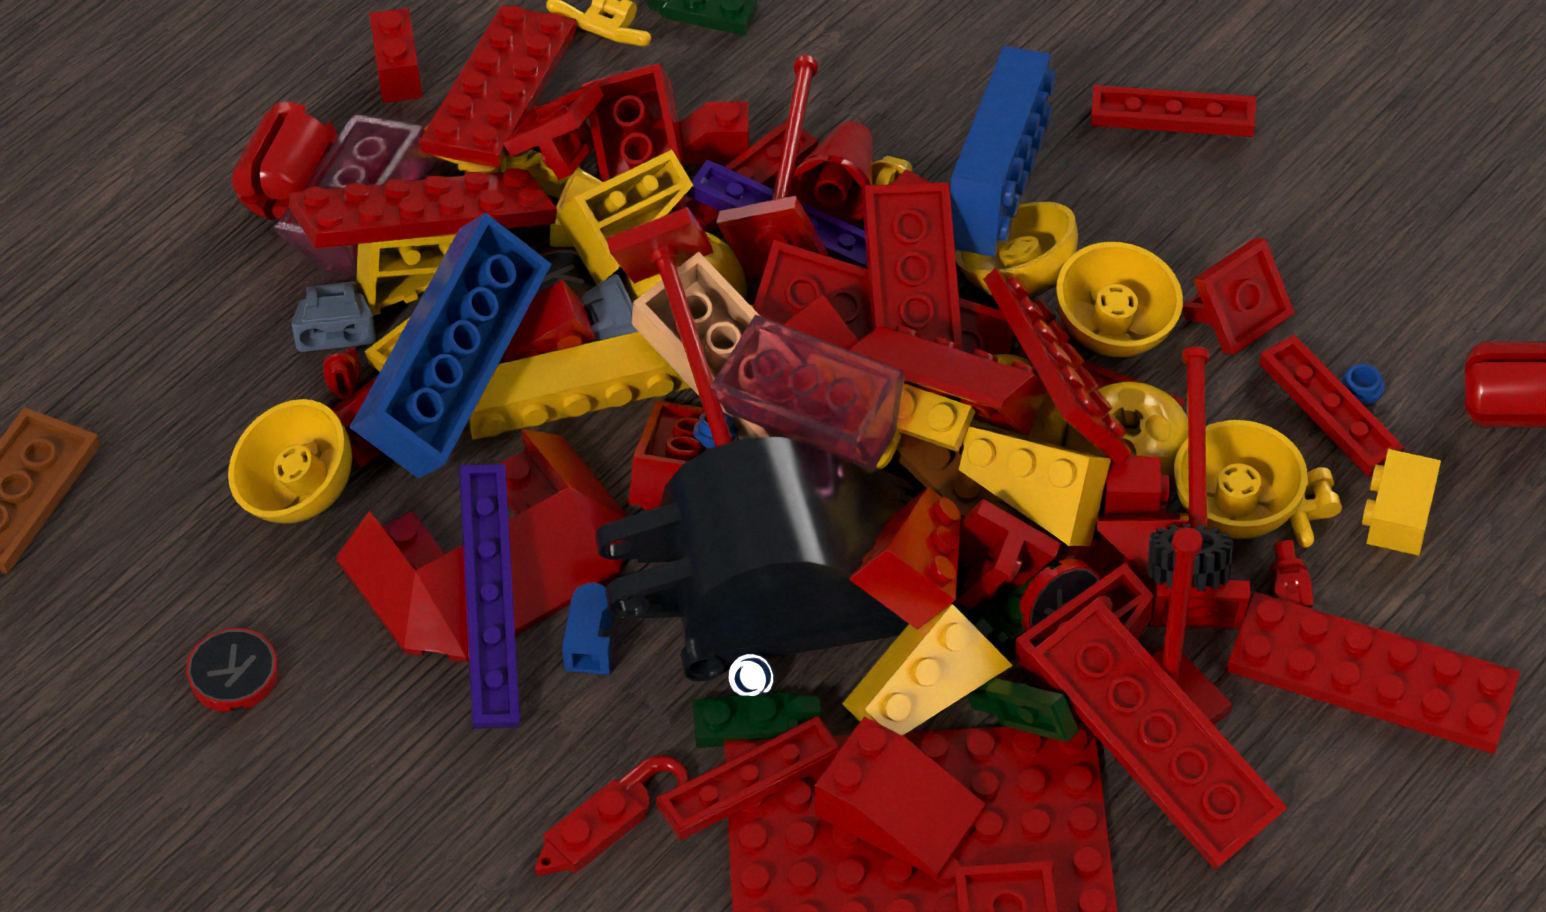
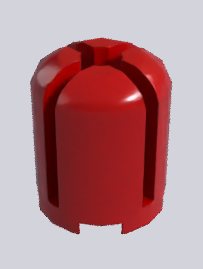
M292 102L275 103L272 109L263 115L231 175L233 189L236 192L237 198L244 207L262 218L278 219L279 221L294 220L295 217L289 209V193L302 192L311 187H318L340 146L338 133L332 124L328 121L324 126L316 118L304 113L307 108L305 105Z
M1482 341L1472 347L1465 358V412L1472 423L1482 428H1546V341Z

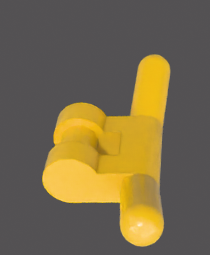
M547 0L546 2L548 11L563 17L576 19V27L618 43L645 47L651 42V35L647 31L628 28L637 12V4L630 0H592V4L586 13L562 0ZM608 13L613 15V18L611 19L605 16Z
M1316 468L1307 473L1308 479L1305 494L1299 507L1290 517L1296 541L1299 546L1304 548L1310 547L1314 543V534L1309 521L1332 518L1342 511L1338 494L1332 492L1334 480L1328 468ZM1315 494V499L1306 500V495Z

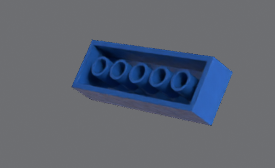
M1009 46L1002 47L951 176L950 199L955 250L995 257L1000 241H1008L1012 218L1015 219L1017 216L1020 195L1024 196L1028 173L1033 171L1036 151H1040L1044 129L1048 130L1052 106L1047 105L1048 95L1053 93L1056 71L1049 70L1051 54Z
M487 213L461 227L349 428L417 478L444 466L545 278L551 263Z

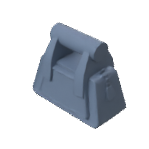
M617 274L611 275L605 281H602L586 292L583 298H581L595 335V339L588 343L639 332L632 325L633 304Z
M356 281L306 286L307 299L299 302L292 320L294 341L299 352L369 345L376 342L373 314L364 296L357 294Z

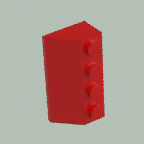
M899 325L896 330L882 326L877 327L849 349L845 355L844 360L851 366L970 405L976 411L973 420L1026 437L1030 434L1047 392L1043 382L1036 376V370L1029 365L1013 361L1011 366L998 363L997 357L985 351L974 349L972 354L959 351L960 347L949 340L936 337L934 342L920 339L921 335L918 332Z

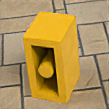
M1388 449L1385 465L1376 464L1370 490L1378 492L1376 500L1367 498L1361 524L1370 526L1366 544L1420 555L1441 460Z

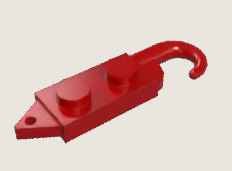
M666 755L652 756L640 762L619 780L613 779L543 834L544 846L535 866L536 875L540 876L565 870H571L576 874L646 818V814L650 810V798L646 788L643 786L646 781L662 771H669L677 777L678 783L676 787L689 781V773L684 764L674 757Z

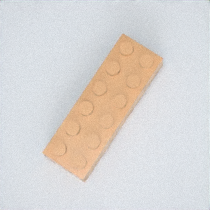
M700 252L677 268L723 412L734 418V426L738 430L737 437L740 440L761 437L792 439L811 444L858 465L859 462L854 461L850 457L849 451H845L840 446V433L848 414L802 399L795 393L807 366L802 359ZM661 280L633 302L632 325L699 395L668 296Z

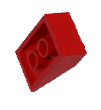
M660 63L582 84V87L597 81L604 94L603 98L588 115L602 182L612 179L670 150H673L684 169L679 117L671 79Z
M655 401L633 456L628 504L640 505L646 510L660 507L664 487L679 468L710 449L703 446L701 441L697 440L693 435L695 424L699 422V417L705 413L704 408Z
M865 716L815 784L816 816L936 879L939 878L985 810L986 805L907 738Z

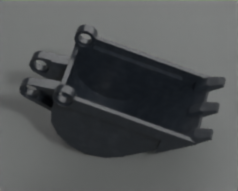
M783 437L744 438L710 448L683 464L664 487L660 507L606 523L596 531L595 539L598 555L605 559H638V563L669 562L611 581L605 590L608 610L612 616L620 619L680 617L685 638V646L680 653L684 675L689 680L697 682L716 678L723 672L724 665L733 664L737 658L749 653L770 658L899 636L909 623L854 584L849 578L860 568L866 553L873 549L876 544L875 540L889 519L924 489L862 461L863 467L811 444ZM623 540H625L624 542H621V543L609 544V543H611V542L623 541ZM959 559L957 573L963 570ZM627 596H635L632 599L620 600L621 598ZM956 601L951 603L973 625L976 623L973 608L970 610ZM701 660H708V661L701 662V663H695V662L701 661Z

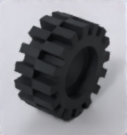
M1175 524L1168 525L1167 530L1162 527L1156 529V533L1152 532L1149 538L1148 576L1150 579L1155 578V582L1159 585L1166 583L1167 588H1172L1176 552L1172 547L1173 535L1177 530L1181 529ZM1182 524V528H1191L1190 524ZM1198 525L1197 528L1193 529L1201 534L1203 541L1201 551L1195 556L1191 587H1196L1198 591H1206V586L1216 589L1219 588V584L1225 585L1228 583V579L1231 578L1233 541L1229 539L1227 533L1220 534L1219 529L1212 528L1206 530L1205 525Z

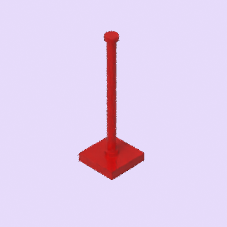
M808 55L799 56L794 62L793 70L796 78L772 201L722 210L718 214L717 225L749 280L762 278L773 240L827 257L829 254L798 197H789L811 81L818 71L817 60Z
M685 207L606 238L610 254L634 284L655 275H661L715 446L733 442L677 267L681 266L698 252L703 256L714 253L709 237L688 207Z
M1189 347L1182 351V361L1187 364L1189 524L1191 528L1205 525L1207 530L1205 364L1209 362V350L1203 347ZM1228 580V583L1225 585L1219 584V588L1216 589L1206 586V591H1198L1196 587H1191L1186 628L1241 629L1250 600V581ZM1156 583L1150 627H1166L1171 588H1167L1166 583L1161 585Z
M1185 527L1177 530L1173 535L1172 547L1176 552L1164 648L1152 655V657L1209 721L1215 725L1231 714L1232 703L1182 653L1195 556L1201 551L1203 541L1201 534L1197 530Z

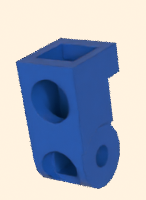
M586 583L579 586L572 595L562 646L565 671L610 675L612 665L610 637H604V633L611 627L613 616L608 610L605 593L606 587L601 584Z

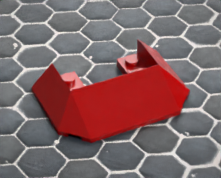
M522 429L524 450L499 463L505 464L507 504L516 514V516L508 519L515 635L569 606L572 595L579 586L586 583H597L605 586L620 577L623 560H610L598 555L595 534L604 524L628 517L562 435ZM369 510L337 555V563L405 653L423 656L424 651L447 654L449 660L469 662L463 545L445 554L412 511L381 526ZM623 540V541H615V542H611V543H609V544H617V543L624 542L625 540Z

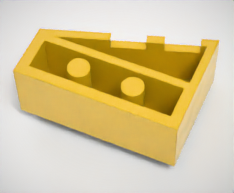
M670 150L574 196L556 214V217L596 285H598L620 267L610 254L606 238L667 215L693 184L673 150Z
M456 234L358 244L357 294L364 296L373 316L380 314L381 308L402 300L405 303L417 300V295L424 293Z
M968 426L959 471L1068 546H1091L1111 458L994 428Z
M950 604L918 630L908 624L842 704L859 721L865 716L903 736L1013 665L953 604Z

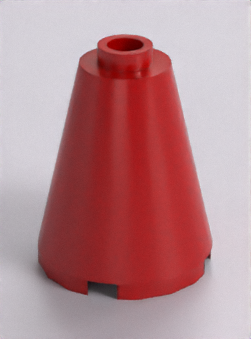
M854 121L839 124L795 169L792 178L791 197L797 196L799 201L850 225L856 224L864 217L862 188L864 185H873V136L870 130L863 124Z

